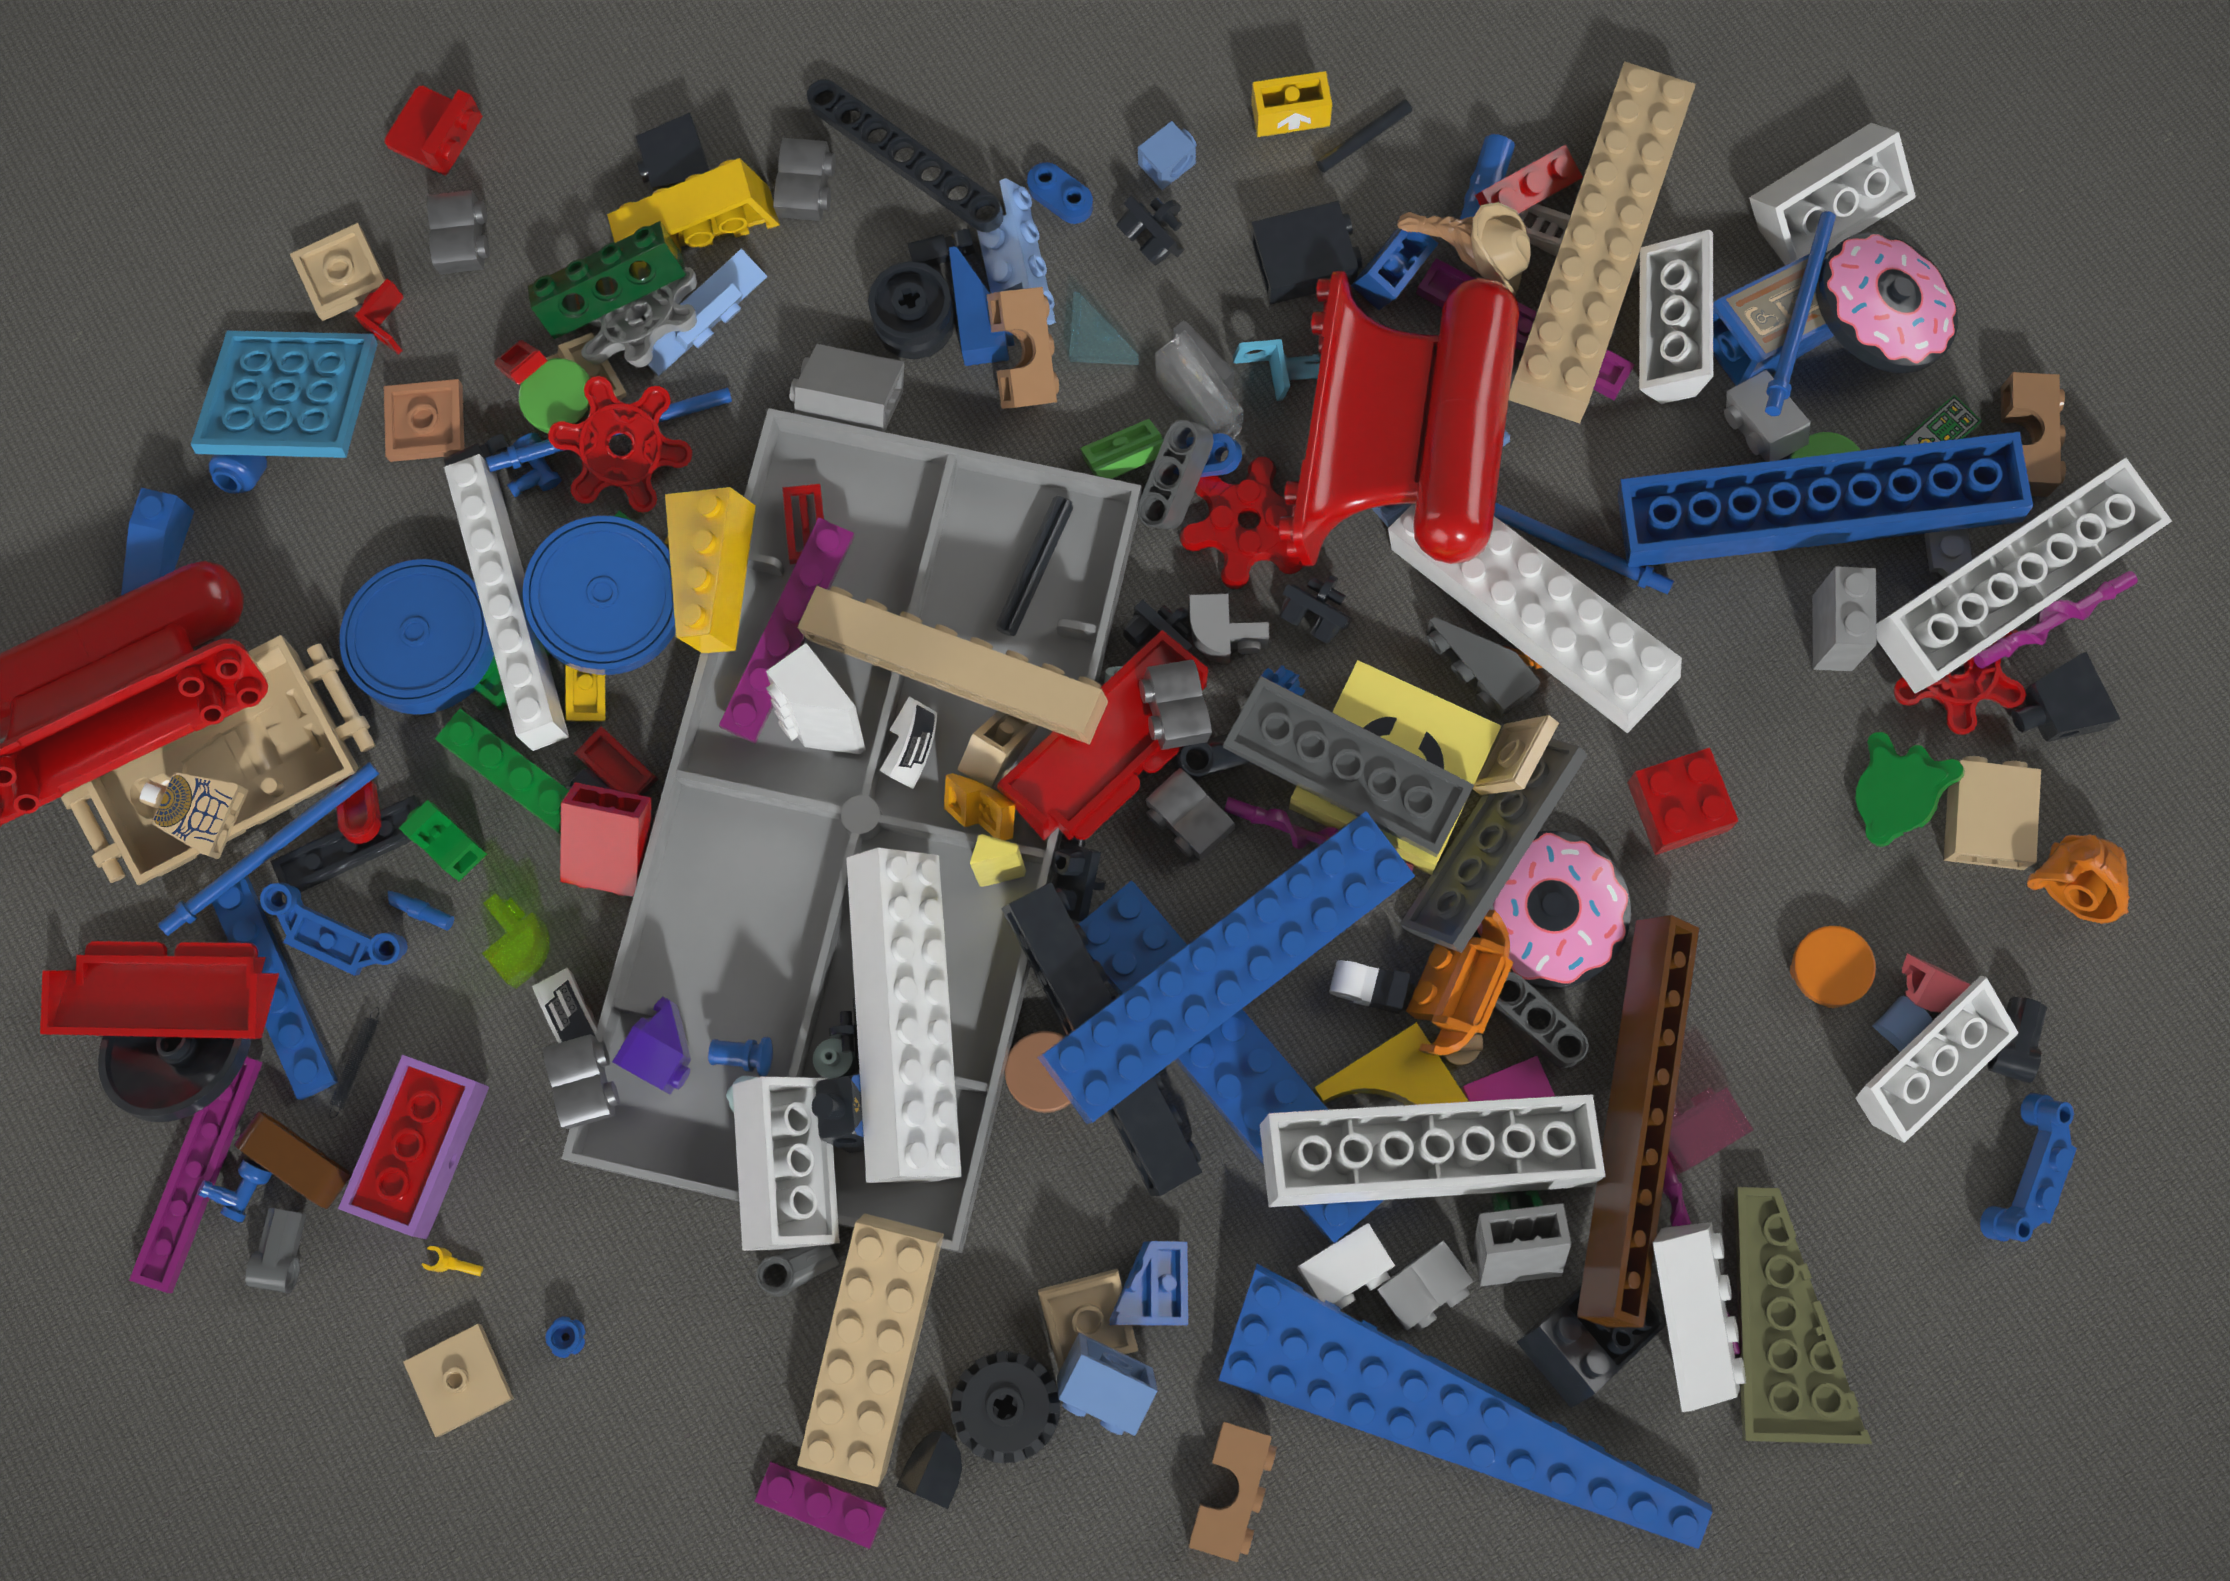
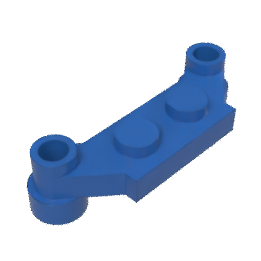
M274 883L266 886L261 893L260 903L262 908L269 914L277 915L286 934L283 943L354 976L360 975L362 968L366 966L395 963L407 952V941L400 935L386 932L371 937L304 906L301 900V893L294 886L286 883ZM283 893L286 895L287 898L286 903H284L282 900ZM389 942L394 945L393 953L388 949Z
M2030 1093L2022 1102L2021 1116L2023 1121L2028 1125L2037 1126L2039 1130L2012 1206L2009 1209L1990 1206L1985 1209L1981 1216L1980 1228L1986 1238L2003 1242L2009 1239L2026 1242L2030 1239L2036 1227L2042 1223H2051L2077 1148L2072 1146L2069 1129L2074 1116L2073 1107L2067 1102L2055 1101L2049 1095Z

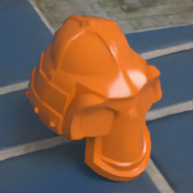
M2067 835L2060 843L2054 842L2051 846L2048 860L2028 877L2027 886L2030 889L2037 890L2044 887L2054 900L2080 919L2103 924L2114 922L2128 913L2129 884L2127 860L2124 850L2113 842L2099 838L2096 835Z

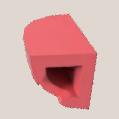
M1908 953L1902 966V973L1907 975L1908 990L1905 993L1915 1005L1931 1012L1942 1013L1971 985Z

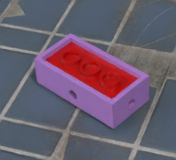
M402 1055L338 1209L412 1237L428 1239L489 1087Z

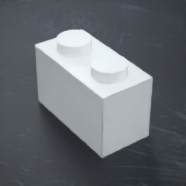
M1367 1223L1302 1263L1297 1269L1315 1298L1322 1302L1327 1300L1340 1307L1341 1310L1356 1300L1352 1292L1366 1284L1371 1291L1389 1280L1391 1277L1387 1270L1395 1265L1370 1224Z

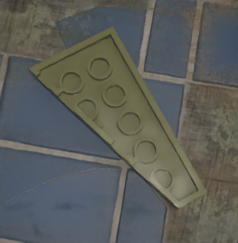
M1734 1188L1739 1348L1741 1350L1739 1357L1743 1360L1746 1383L1740 1384L1742 1441L1872 1444L1868 1430L1864 1428L1857 1409L1859 1406L1856 1397L1849 1387L1842 1368L1843 1362L1822 1304L1817 1299L1810 1278L1812 1277L1807 1263H1804L1796 1242V1233L1780 1189Z

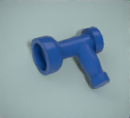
M533 432L522 436L513 445L517 449L541 442L542 439L538 433ZM544 457L528 461L533 470L521 476L517 481L508 483L507 486L513 496L517 497L522 491L531 489L536 485H539L542 491H548L556 487L562 479L557 472H552Z
M243 1159L238 1168L242 1180L236 1192L224 1187L215 1186L212 1182L204 1180L197 1193L201 1197H208L224 1205L220 1213L237 1222L244 1221L247 1215L244 1210L257 1185L266 1184L272 1176V1173L260 1164L248 1159Z

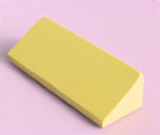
M984 834L978 835L970 865L980 887L1025 876L1026 869L1017 844Z

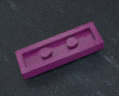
M774 1461L770 1462L754 1501L868 1549L873 1545L887 1509L877 1503Z

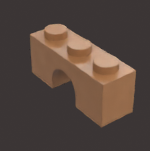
M1043 287L987 294L991 332H1010L1019 339L1022 345V356L1019 363L1011 369L997 371L1001 409L1057 402L1056 394L1059 391V380L1057 374L1053 371L1051 356L1054 354V341L1051 334L1048 333L1047 325L1050 307L1048 299L1043 293Z
M2012 372L2001 386V422L2019 424L2030 433L2032 444L2022 445L2031 496L2048 497L2063 483L2066 475V464L2064 461H2061V447L2065 441V426L2060 425V412L2064 406L2065 392L2064 389H2060V375Z
M1223 1421L1212 1464L1228 1468L1235 1474L1239 1486L1238 1493L1234 1501L1225 1507L1214 1508L1200 1503L1189 1541V1548L1234 1562H1238L1240 1553L1248 1555L1254 1535V1530L1247 1528L1251 1511L1260 1512L1266 1488L1259 1486L1262 1471H1271L1277 1450L1276 1446L1270 1445L1272 1436Z

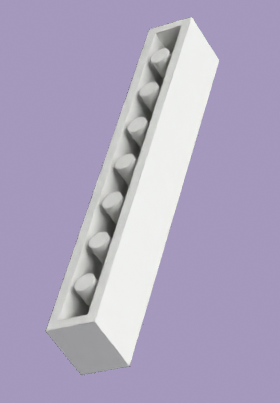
M480 454L448 465L444 469L515 734L532 751L567 739L569 734L545 647L533 632L524 610L523 582L525 575L497 474L495 471L490 472L487 462Z

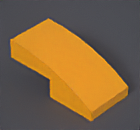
M954 773L946 775L944 809L964 827L979 824L994 838L1004 841L1013 839L1015 804L996 790L970 778Z

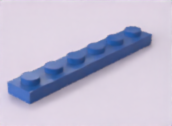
M247 875L214 900L212 904L229 943L254 944L258 949V957H266L262 973H279L265 1026L296 1098L303 1101L338 1083V1080Z

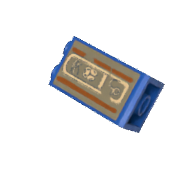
M1809 254L1713 302V355L1736 386L1765 370L1770 375L1776 372ZM1816 290L1796 359L1834 336L1820 312Z

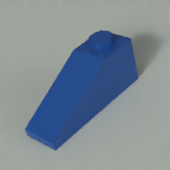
M956 246L949 247L964 365L970 366L1008 361V347L1015 346L1013 334L1007 331L991 332L987 294L990 293Z
M141 487L129 521L121 596L175 570L194 514V510L178 496Z

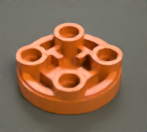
M1825 926L1812 931L1799 942L1793 954L1790 974L1802 993L1810 1000L1828 1008H1838L1855 1002L1867 993L1875 978L1876 962L1870 946L1859 934L1841 926Z

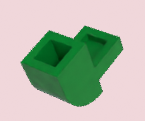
M429 800L422 806L412 810L407 816L406 821L399 827L410 840L422 848L444 871L458 882L487 855L449 816Z

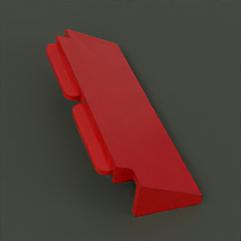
M1163 630L1101 686L1100 689L1104 692L1108 703L1090 745L1053 731L997 783V789L1015 804V809L1043 840H1046L1057 828L1061 830L1069 841L1073 837L1080 840L1089 838L1139 790L1140 779L1138 775L1143 770L1148 773L1158 772L1184 747L1161 750L1158 739L1153 740L1151 738L1148 718L1153 716L1149 703H1143L1141 699L1139 681L1144 679L1147 667L1194 660L1203 691L1207 687L1208 667Z
M92 941L87 944L85 955L76 956V970L42 971L40 1034L262 1038L279 973H262L266 957H258V949L252 943L181 942L176 946L174 956H167V947L162 942Z

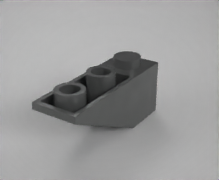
M1433 617L1429 620L1426 630L1429 634L1427 635L1429 644L1438 654L1444 652L1453 663L1451 669L1455 676L1463 684L1468 682L1477 692L1476 700L1488 714L1493 712L1500 720L1536 692L1540 681L1516 652L1439 618Z

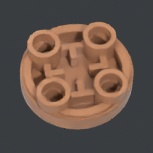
M1052 1031L1034 1032L1023 1037L1011 1049L1005 1066V1079L1011 1094L1020 1105L1032 1111L1049 1113L1061 1110L1071 1104L1037 1058L1064 1038V1035Z

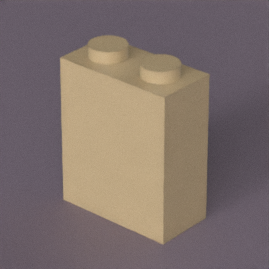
M1980 756L1964 757L1963 760L1959 761L1965 770L1964 777L1948 787L1944 861L2017 870L2027 869L2037 862L2041 769L2028 768V764L2021 761H2006L2001 765L1988 763L1987 758Z

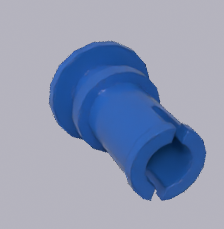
M763 1037L760 1044H758L753 1039H748L746 1043L713 1039L708 1051L709 1063L711 1065L743 1067L744 1071L752 1072L757 1068L758 1075L766 1077L773 1060L772 1040L770 1037Z

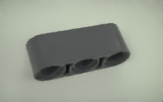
M1180 420L1173 423L1168 429L1138 504V517L1146 526L1170 530L1178 527L1183 521L1213 447V434L1205 425ZM1192 431L1194 440L1191 446L1187 447L1186 439ZM1178 467L1179 478L1176 483H1173L1172 473ZM1163 503L1165 512L1163 517L1159 519L1158 508Z
M1509 972L1505 984L1513 986L1516 990V1000L1505 1002L1498 997L1493 1010L1552 1064L1560 1068H1569L1576 1065L1588 1052L1586 1036L1525 979L1516 973ZM1528 1012H1541L1547 1021L1546 1028L1542 1030L1532 1028L1527 1021ZM1567 1038L1575 1043L1577 1048L1575 1057L1568 1058L1561 1055L1557 1047L1559 1039Z

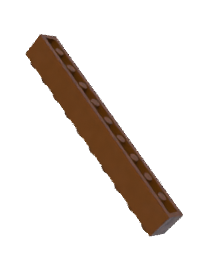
M1673 915L1636 920L1602 1145L1605 1177L1599 1180L1596 1186L1577 1317L1606 1327H1644L1654 1256L1653 1242L1657 1234L1699 927Z

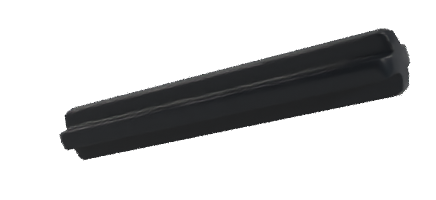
M1055 496L997 620L996 627L999 632L1008 636H1015L1072 513L1073 505L1069 499L1062 496Z

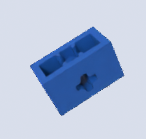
M1398 228L1391 234L1351 286L1376 309L1380 310L1400 294L1438 243L1430 235L1419 232H1407Z

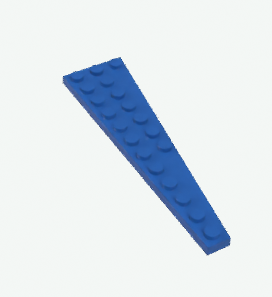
M1259 1264L1256 1265L1219 1381L1699 1549L1713 1512L1711 1504L1660 1477L1652 1476L1645 1469L1630 1461L1624 1462L1605 1452L1604 1447L1589 1440L1586 1442L1567 1432V1428L1553 1420L1551 1423L1531 1413L1530 1408L1432 1356L1424 1355L1419 1349L1402 1340L1396 1341L1377 1331V1327L1362 1319L1360 1322L1339 1311L1340 1307L1327 1300L1322 1302L1305 1293L1299 1285Z

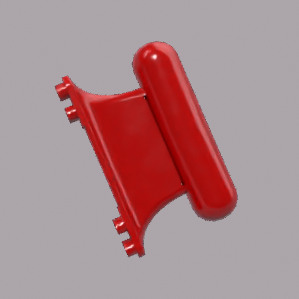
M1333 271L1331 279H1318L1317 300L1318 302H1324V312H1313L1311 328L1313 335H1319L1318 345L1321 360L1306 457L1302 461L1300 480L1287 481L1285 485L1286 505H1293L1292 516H1282L1280 518L1279 536L1281 540H1287V555L1289 558H1300L1303 566H1313L1318 560L1325 538L1341 521L1371 508L1395 504H1416L1413 531L1414 539L1421 550L1435 561L1448 564L1468 562L1485 550L1492 534L1519 320L1518 301L1512 292L1499 281L1485 278L1464 281L1450 291L1443 305L1439 335L1408 333L1391 329L1368 317L1355 303L1346 273L1344 271Z
M208 561L187 564L0 653V739L5 738L3 743H0V827L24 814L33 813L39 807L63 796L64 793L189 733L197 732L209 725L219 724L224 718L247 707H254L261 702L268 692L266 676L239 641L220 639L194 651L193 649L228 632L239 623L244 608V594L233 574L222 565Z

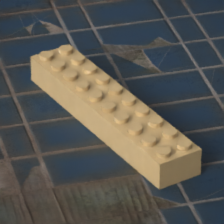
M1624 61L1509 392L1510 401L1577 423L1581 422L1590 401L1696 84Z

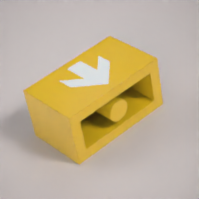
M1326 71L1252 82L1251 105L1257 137L1330 126L1332 100Z

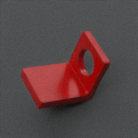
M387 278L375 292L370 293L365 298L362 307L354 316L367 332L374 334L375 338L399 355L402 349L391 335L379 327L404 298L395 284Z

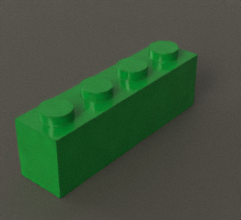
M459 709L435 740L561 835V802L569 790L463 710Z

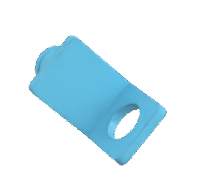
M1281 339L1240 343L1232 357L1235 364L1269 361L1277 401H1283L1290 388V380L1318 379L1320 363L1316 364V362L1320 361L1319 355L1313 354L1312 356L1287 358L1284 354ZM1252 350H1262L1258 353L1246 354Z

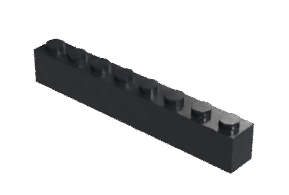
M1052 882L1001 908L1067 1035L1117 998L1116 996H1110L1104 984L1107 981V976L1103 967L1097 960L1092 961L1085 948L1088 945V940L1079 924L1073 925L1067 913V910L1070 909L1068 900L1060 888L1055 889ZM1158 1074L1154 1075L1107 1111L1150 1196H1162L1202 1173L1198 1165L1201 1162L1200 1154L1191 1140H1185L1179 1128L1182 1126L1181 1117L1172 1104L1167 1105L1160 1092L1163 1089V1083Z

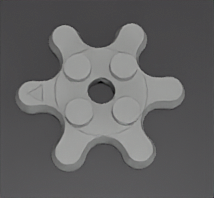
M685 267L686 276L590 322L589 324L595 327H601V330L597 336L588 341L582 348L581 354L583 358L594 365H598L606 361L614 353L625 350L624 356L626 361L635 367L640 368L649 364L653 358V346L657 340L672 331H689L697 323L696 311L692 305H679L680 301L693 291L697 285L694 270L690 267ZM644 315L646 320L643 321L640 317Z

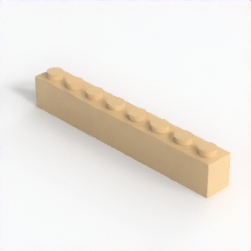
M816 586L797 627L807 640L1090 745L1108 703L1104 692L1100 689L1101 685L1096 681L1080 676L1078 680L1066 677L1063 670L1051 664L1043 663L1042 667L1028 663L1029 659L1024 655L1012 650H1007L1006 654L992 650L993 646L990 643L976 637H971V640L967 641L957 637L958 634L954 630L940 624H936L935 628L923 625V621L908 612L902 611L900 615L887 611L888 608L875 600L866 599L865 603L852 599L853 595L839 587L832 586L830 590Z

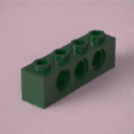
M661 221L651 226L639 228L634 234L616 243L612 242L605 245L594 254L583 259H576L569 263L567 267L551 275L539 277L534 283L527 286L530 306L555 340L686 276L681 252Z

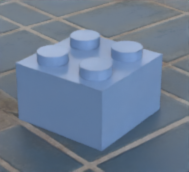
M1078 1333L1057 1375L1059 1400L1063 1401L1062 1406L1066 1410L1081 1417H1085L1086 1413L1100 1419V1424L1105 1429L1118 1435H1122L1124 1431L1131 1435H1136L1158 1391L1152 1367L1081 1333Z

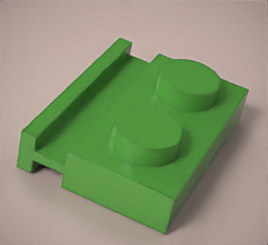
M1147 419L1080 449L1084 461L1094 476L1112 479L1156 460L1164 439H1162L1160 432L1151 420Z

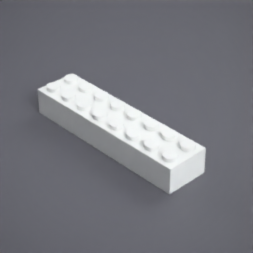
M2124 458L1876 624V639L1913 692L1917 693L1939 681L2168 525L2172 520L2128 459Z
M1412 504L1388 528L1392 551L1626 733L1681 678L1682 658L1495 516L1491 538L1485 550L1468 562L1456 564L1435 561L1421 550L1414 539L1413 531L1416 504Z
M875 848L847 857L866 1183H929L961 1177L939 855Z
M1593 1095L1269 1113L1260 1124L1269 1207L1590 1187L1605 1177Z

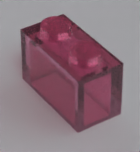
M1712 1087L1706 1089L1690 1099L1694 1107L1682 1114L1678 1108L1674 1109L1668 1154L1676 1175L1687 1171L1753 1131L1752 1126L1727 1087L1717 1093L1714 1092Z

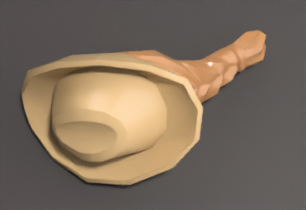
M1497 202L1481 205L1475 216L1461 220L1449 216L1426 218V216H1419L1412 212L1401 215L1398 220V228L1404 231L1419 232L1443 238L1456 248L1461 260L1476 270L1482 278L1499 281L1515 297L1522 272L1527 269L1531 256L1530 239L1526 233V226L1516 210Z

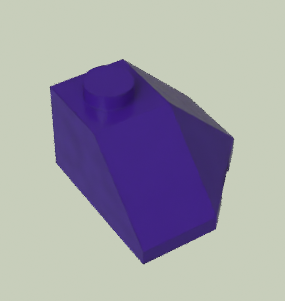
M663 996L654 1005L653 1010L657 1013L653 1018L648 1017L644 1019L642 1017L632 1027L612 1062L671 1095L674 1088L679 1090L686 1082L691 1070L687 1067L691 1057L678 1006Z

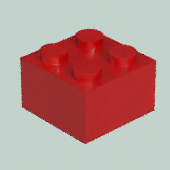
M1710 747L1635 771L1627 782L1655 855L1728 832L1739 821Z

